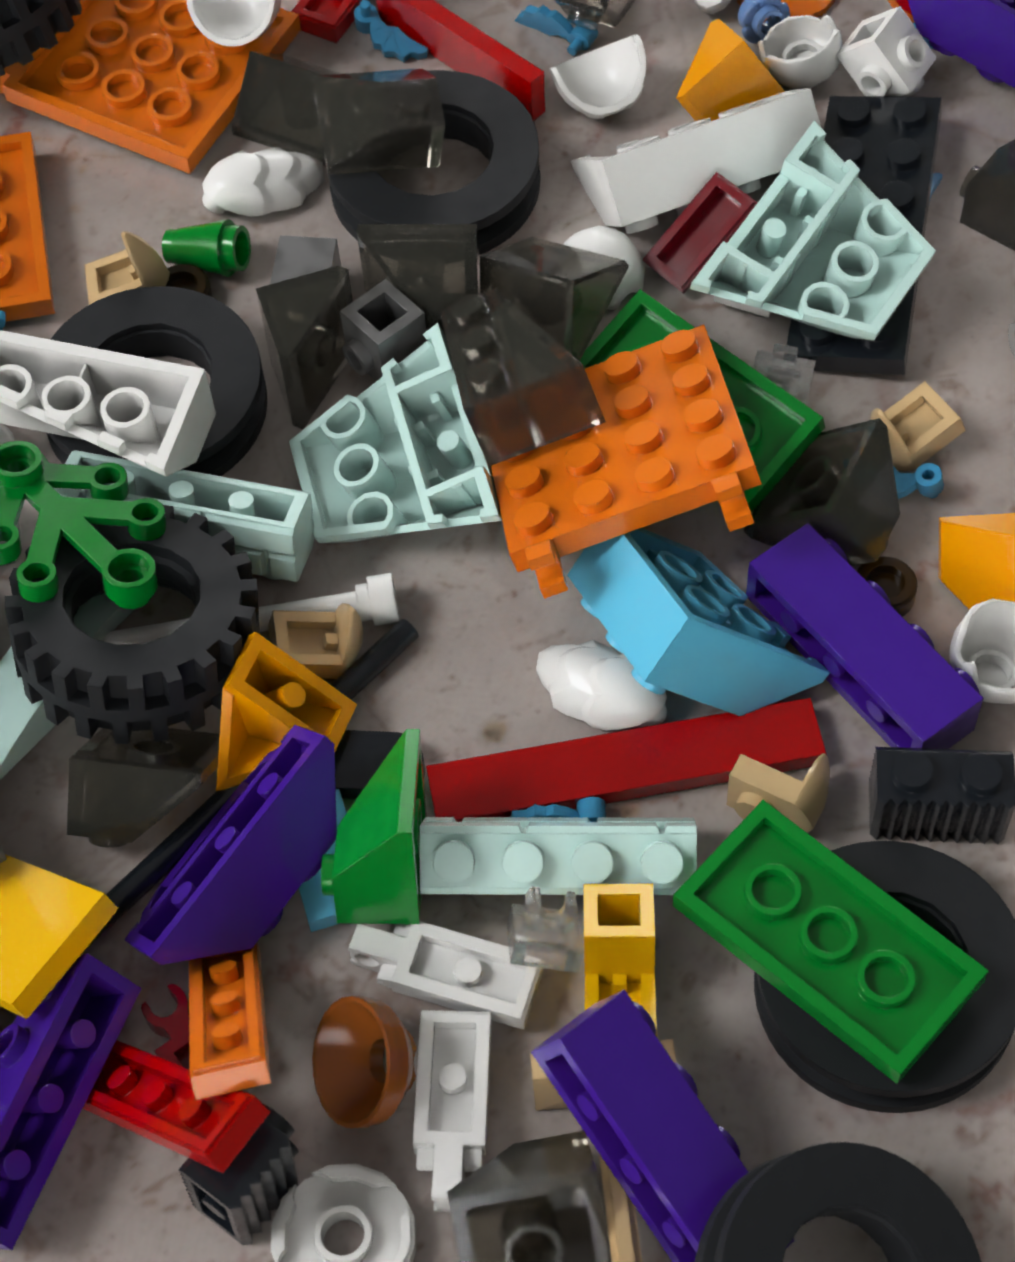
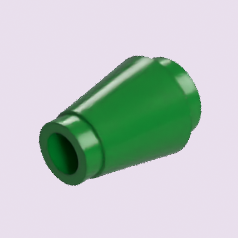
M231 219L166 230L162 238V254L164 260L169 264H189L206 272L230 277L235 271H244L247 268L251 256V240L245 226L236 225Z

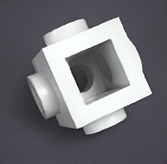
M901 6L862 20L836 54L864 95L878 97L913 96L924 85L925 80L923 76L937 58Z

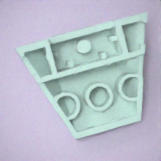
M813 121L785 158L780 174L728 243L723 241L692 281L690 289L760 308L838 335L874 341L931 261L936 250L888 199L877 198L858 177L860 169L851 159L844 162L824 141L826 132Z
M438 323L423 334L427 341L400 363H397L392 358L382 366L383 376L357 397L347 394L289 440L301 490L311 492L313 511L311 519H313L314 523L313 535L318 543L355 542L407 532L502 521L478 406Z

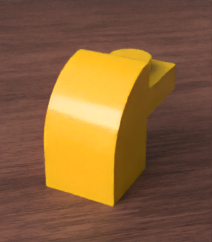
M653 883L583 884L585 1010L593 1004L625 990L631 1000L640 1004L651 1016L656 1027L657 1037Z

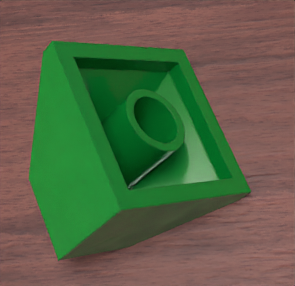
M406 729L337 826L335 853L323 854L321 865L323 896H334L337 924H420L422 894H420L419 833L420 825L425 817H427L420 729Z

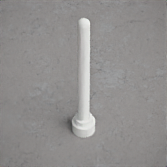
M392 573L367 576V583L355 585V591L261 606L259 607L260 632L269 631L268 623L273 610L335 612L342 603L353 606L362 622L373 620L374 626L396 623L400 619ZM190 618L110 631L103 641L116 645L145 644L172 634Z

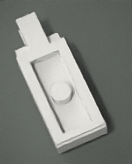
M421 921L420 924H396L393 933L357 924L348 948L351 964L377 972V983L392 988L393 992L458 1011L491 1012L492 1021L522 1030L525 1029L545 963V958H541L539 955Z
M421 1010L413 1149L414 1154H417V1171H433L431 1199L434 1201V1212H463L465 1172H482L483 1156H486L492 1035L491 1012Z

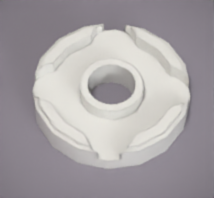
M359 1164L327 1165L312 1172V1177L303 1180L298 1187L295 1184L282 1197L271 1224V1254L275 1262H413L417 1253L416 1222L404 1194L397 1189L396 1184L384 1173ZM350 1220L358 1223L364 1229V1239L357 1250L348 1255H335L324 1247V1238L327 1230L337 1222Z

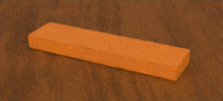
M258 942L252 949L189 960L190 1079L195 1100L271 1083L261 954Z

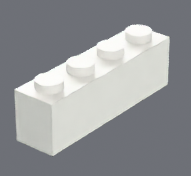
M811 88L788 90L720 112L718 114L719 119L714 121L706 118L671 128L667 131L668 136L662 139L659 136H653L616 146L617 154L610 157H591L587 155L571 160L573 171L605 226H625L627 234L649 229L659 224L658 214L676 208L679 216L716 172L720 173L746 194L762 188L759 179L775 173L779 175L785 158L813 121L821 127Z
M0 330V424L86 440L163 476H169L197 462L216 415L205 369Z

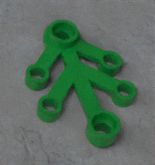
M6 442L0 445V542H7L0 544V565L12 563L21 555L22 546L19 530L16 525L26 499L39 512L27 560L20 564L16 571L19 593L25 600L35 603L45 602L57 594L59 582L55 561L63 536L102 574L104 591L110 600L124 609L140 608L149 602L157 590L154 559L150 554L140 549L117 550L91 524L127 526L129 534L134 539L152 541L161 537L166 531V517L163 504L153 498L124 501L129 494L126 470L119 464L103 463L97 466L49 463L40 449L30 442ZM106 483H114L112 485H103ZM54 488L90 489L92 499L62 497ZM144 518H152L149 521H141ZM44 578L40 582H31L33 579Z

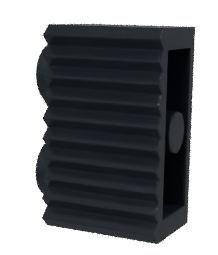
M899 747L875 748L869 778L870 835L876 840L882 835L889 840L897 835L903 841L909 836L915 841L924 836L929 842L938 837L943 843L950 837L956 843L965 838L970 844L977 838L983 844L989 839H992L997 845L1004 840L1015 809V772L1012 751Z
M265 1104L263 1105L270 1111V1114L223 1174L190 1158L179 1168L192 1205L241 1245L253 1244L252 1234L262 1232L261 1222L271 1221L270 1210L278 1209L280 1205L279 1199H282L289 1191V1187H293L295 1184L298 1186V1177L293 1158L299 1150L289 1140L294 1133V1129L279 1113Z

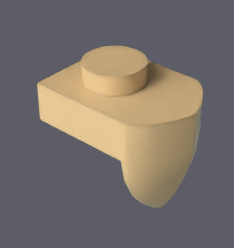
M129 231L121 232L126 250L84 264L89 305L112 294L130 289L166 286L170 272L157 251L143 238Z
M926 381L885 412L875 408L871 413L869 421L871 444L880 464L894 466L900 471L916 469L966 431L962 419Z
M346 603L339 605L335 612L273 610L268 623L270 642L322 679H337L356 661L363 642L361 618L353 606Z
M822 753L815 760L803 781L740 754L729 774L726 805L734 808L736 813L745 819L764 800L808 833L815 827L825 807L830 781L829 758L826 754Z

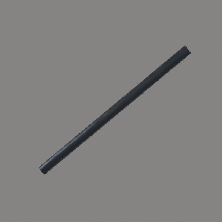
M400 619L341 674L331 686L352 700L419 637L418 632L407 620ZM238 786L215 792L106 894L118 909L88 947L175 867Z

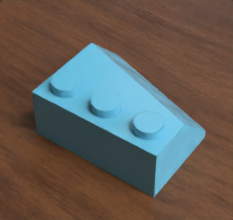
M640 528L585 548L567 574L583 596L580 601L581 605L591 615L598 618L608 631L605 635L606 640L616 650L623 653L634 667L631 671L633 678L653 693L663 695L668 690L729 713L743 716L821 684L830 673L815 658L808 657L807 659L789 652L785 646L791 639V636L776 622L768 621L756 611L743 605L748 596L701 552L646 529Z

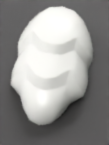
M279 147L251 154L239 151L220 160L211 167L202 183L204 191L202 201L204 206L215 214H223L225 210L237 214L254 217L263 216L271 212L289 210L301 206L306 196L324 181L323 163L312 155L288 152Z
M590 640L579 645H551L539 652L536 672L542 685L550 693L553 708L559 712L582 720L593 728L605 731L621 730L635 726L641 728L662 724L666 719V692L663 695H659L640 685L631 674L634 667L626 656L610 646Z

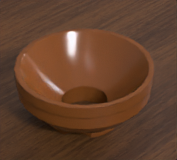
M364 996L340 998L326 1010L315 1035L312 1066L316 1092L328 1116L338 1125L348 1129L367 1128L388 1120L398 1109L416 1078L414 1057L417 1048L414 1039L392 1008L382 1000ZM385 1047H386V1057H387V1071H386V1073H385L384 1065H383V1056H384Z

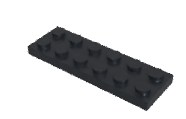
M830 96L824 131L826 132L825 142L844 162L851 159L860 169L858 177L877 198L888 199L924 237L942 115L941 97ZM918 279L874 341L838 335L791 319L785 350L786 370L905 375Z

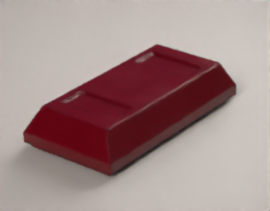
M716 172L645 255L642 261L684 294L723 241L728 243L758 202L720 173Z

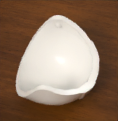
M186 0L190 16L200 32L211 41L224 46L245 45L263 35L274 22L282 1Z
M635 34L549 68L559 94L569 106L589 118L604 119V117L629 109L641 95L646 75V54L640 36Z

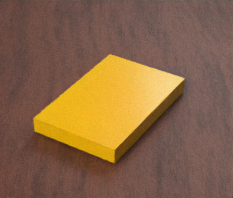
M5 854L7 860L0 863V1006L27 1019L114 916L118 907L103 892Z

